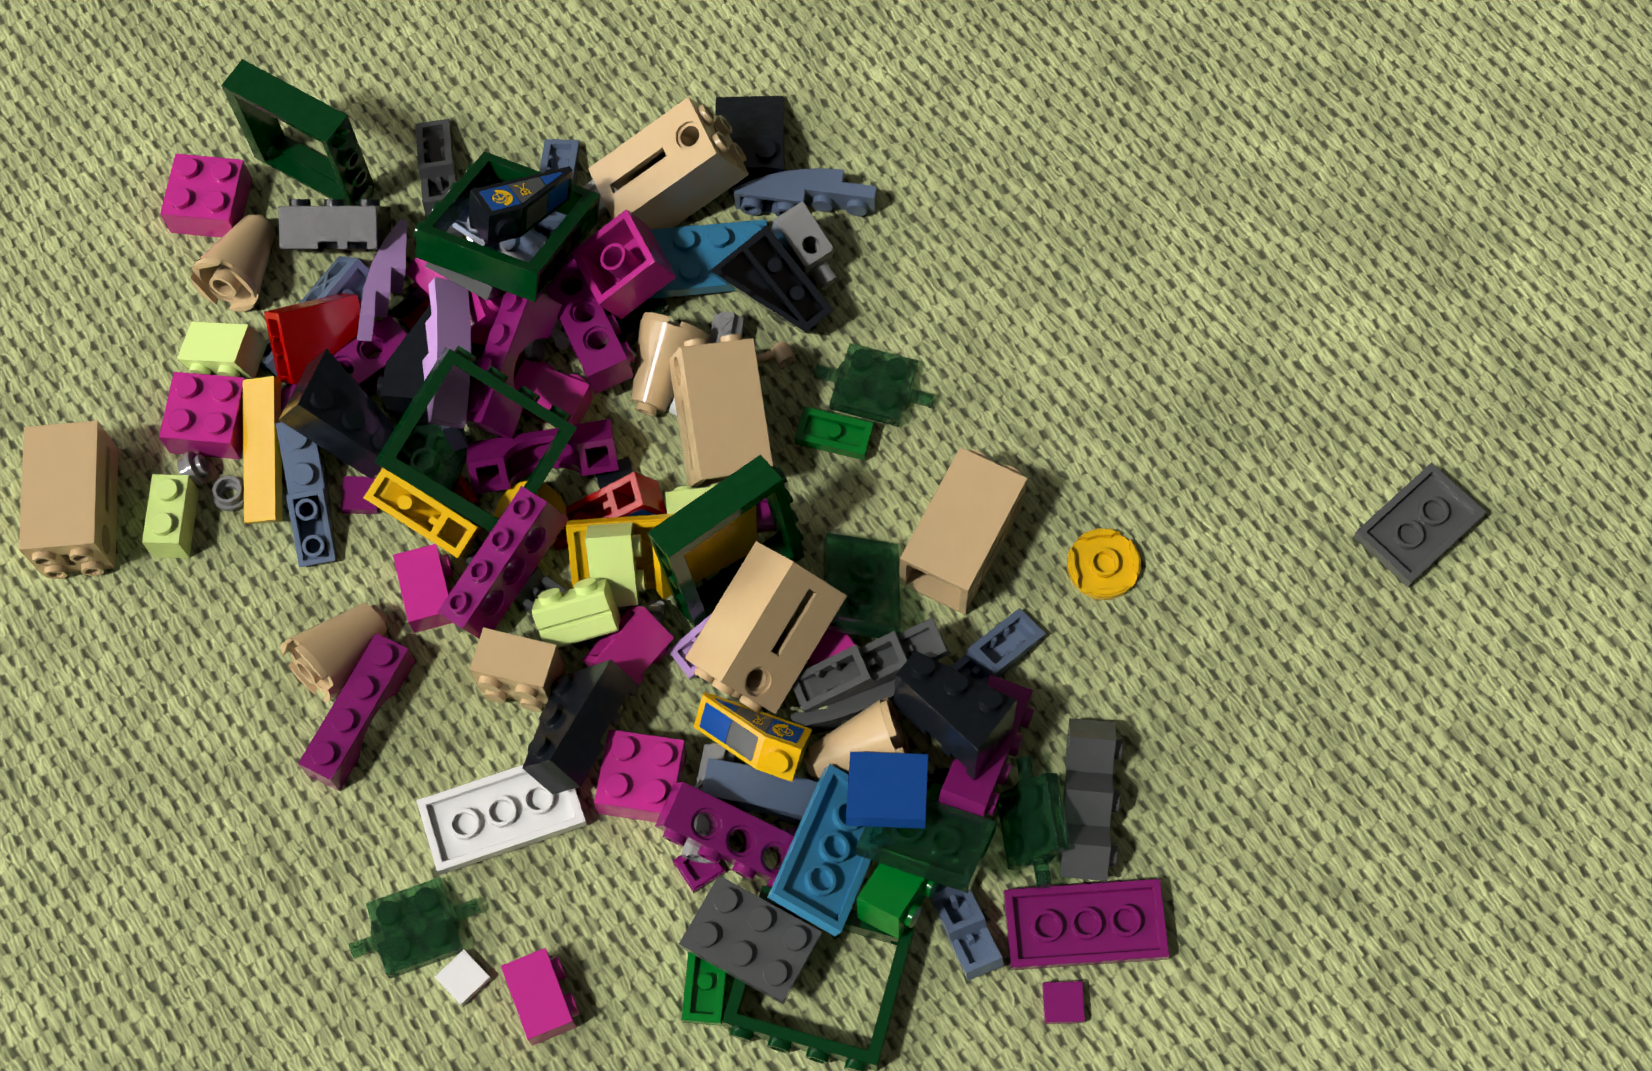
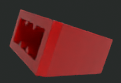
M340 293L264 311L277 376L281 378V382L297 384L307 364L326 348L334 355L358 335L361 301L358 300V295Z

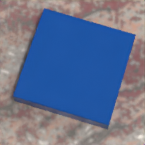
M850 751L846 826L925 829L928 754Z

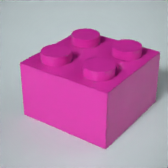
M175 153L160 213L169 231L178 234L222 238L242 220L252 184V177L244 160Z
M627 209L579 245L572 254L598 304L619 319L624 318L676 278L649 226Z
M174 372L159 434L160 440L169 453L184 454L188 451H193L197 455L201 454L206 457L240 460L243 449V380L245 378Z
M609 729L594 800L598 814L656 823L673 785L682 782L687 757L685 741Z

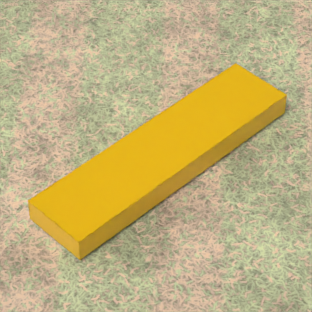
M276 376L243 380L244 523L247 524L283 521L282 456L276 423L281 422L279 420L281 416V378Z

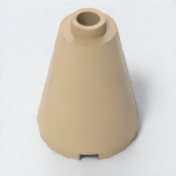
M246 215L204 253L191 269L193 270V274L190 277L191 282L197 291L215 305L218 299L233 303L229 308L230 310L245 312L252 309L259 298L275 238V229L271 222L262 215Z
M645 312L640 320L631 401L637 404L635 410L656 417L657 412L664 413L674 399L669 358L678 350L677 348L684 346V341L705 338L706 344H708L709 335L684 321H681V324L669 321V316Z
M363 603L287 638L280 644L283 656L288 652L290 653L294 661L288 666L295 676L315 696L318 687L325 694L323 701L329 702L344 687L376 633L381 636L385 635L387 632L385 624L388 620L378 606H369Z
M890 698L878 700L808 747L809 755L804 756L810 776L812 778L816 776L820 778L823 769L829 764L849 775L850 751L912 754L905 730L902 732L897 720L900 717Z

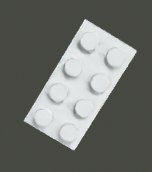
M523 765L416 800L438 874L442 875L587 826L576 788L552 795L522 769Z

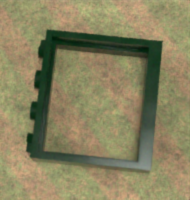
M242 59L221 87L254 157L329 199H345L346 206H359V199H372L375 185L348 115ZM278 119L321 142L328 158L285 136Z
M484 151L474 163L471 162L468 165L461 179L458 182L452 183L448 194L441 201H437L434 204L428 217L424 221H419L413 234V237L416 238V258L536 302L598 222L600 194L572 184L570 200L556 210V212L567 216L529 263L447 232L469 206L470 190L542 173Z
M457 346L455 351L445 347L375 462L382 468L491 532L499 520L498 517L396 457L451 367L455 365L558 429L557 434L524 488L535 495L577 427L568 422L571 415L557 406L552 405L550 410L538 404L540 396L521 385L517 391L506 384L509 377L496 368L489 366L485 371L475 365L474 362L477 357L460 346Z
M761 454L647 532L675 604L694 628L713 613L747 556L734 562L696 589L684 555L765 498L767 499L777 533L761 544L795 563L805 557L801 545L804 537L795 524L799 519L790 506L793 498L784 485L788 482L780 467L771 466Z
M762 885L759 895L761 899L771 903L772 905L782 909L783 911L793 915L796 918L805 920L804 918L798 916L792 911L767 898L770 893L771 887ZM851 909L842 931L897 945L869 1051L739 1015L747 984L736 978L722 1020L724 1029L730 1030L729 1036L739 1038L743 1042L751 1043L753 1037L767 1040L768 1048L782 1053H790L791 1047L806 1051L805 1058L814 1062L828 1064L831 1058L845 1062L844 1069L848 1071H868V1069L877 1071L912 943L914 926L912 928L906 927L901 937L897 939L857 919V911Z

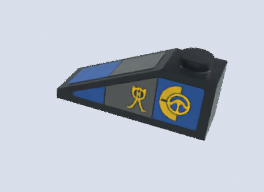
M568 166L470 190L469 220L487 245L522 237L570 200L573 170Z

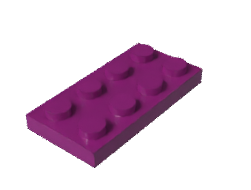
M1160 879L1006 889L1003 892L1011 971L1168 960L1169 958Z

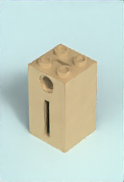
M689 97L588 168L612 220L627 209L647 224L650 229L675 227L749 175L743 163L746 161V156L742 149L735 142L733 143L729 135L732 133V128L722 115L716 116L706 104L700 105Z
M731 334L720 337V342L706 344L705 338L684 341V346L677 348L678 350L669 358V366L688 486L700 487L721 482L760 454L773 466L754 339H742V334Z
M98 420L24 427L19 551L42 575L50 579H63L67 577V573L81 572L88 576L102 575L105 569H116L118 447Z
M960 447L900 557L899 584L966 615L1023 506L1027 478L1012 466H1000L990 461L980 451H968Z
M755 542L685 659L697 666L694 674L711 683L718 690L730 697H735L756 712H759L764 707L776 714L847 595L794 561Z

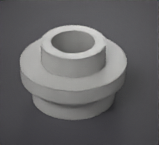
M193 451L184 453L183 458L177 462L180 475H189L195 485L202 486L208 482L206 475L210 474V467L206 459L201 454L197 455Z
M223 476L214 483L211 491L214 504L223 511H235L244 505V481L236 476ZM234 489L237 491L234 497L230 499L224 498L228 490Z

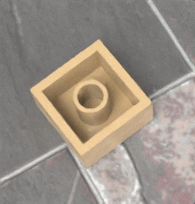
M484 627L470 667V672L480 692L484 693V698L497 703H505L506 698L519 701V705L522 708L534 712H541L542 707L545 708L551 693L552 683L556 677L564 674L565 671L557 645Z

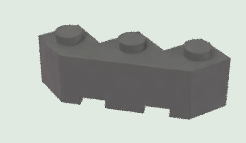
M1069 718L1062 809L1063 826L1060 844V877L1107 881L1109 866H1116L1118 846L1117 843H1112L1110 839L1111 812H1119L1120 790L1113 789L1112 774L1114 760H1121L1123 738L1116 737L1115 722Z

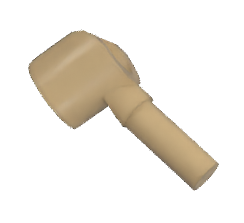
M783 341L776 343L770 351L756 354L757 363L776 360L780 368L787 366L785 362L787 359L790 365L796 362V357L790 345Z

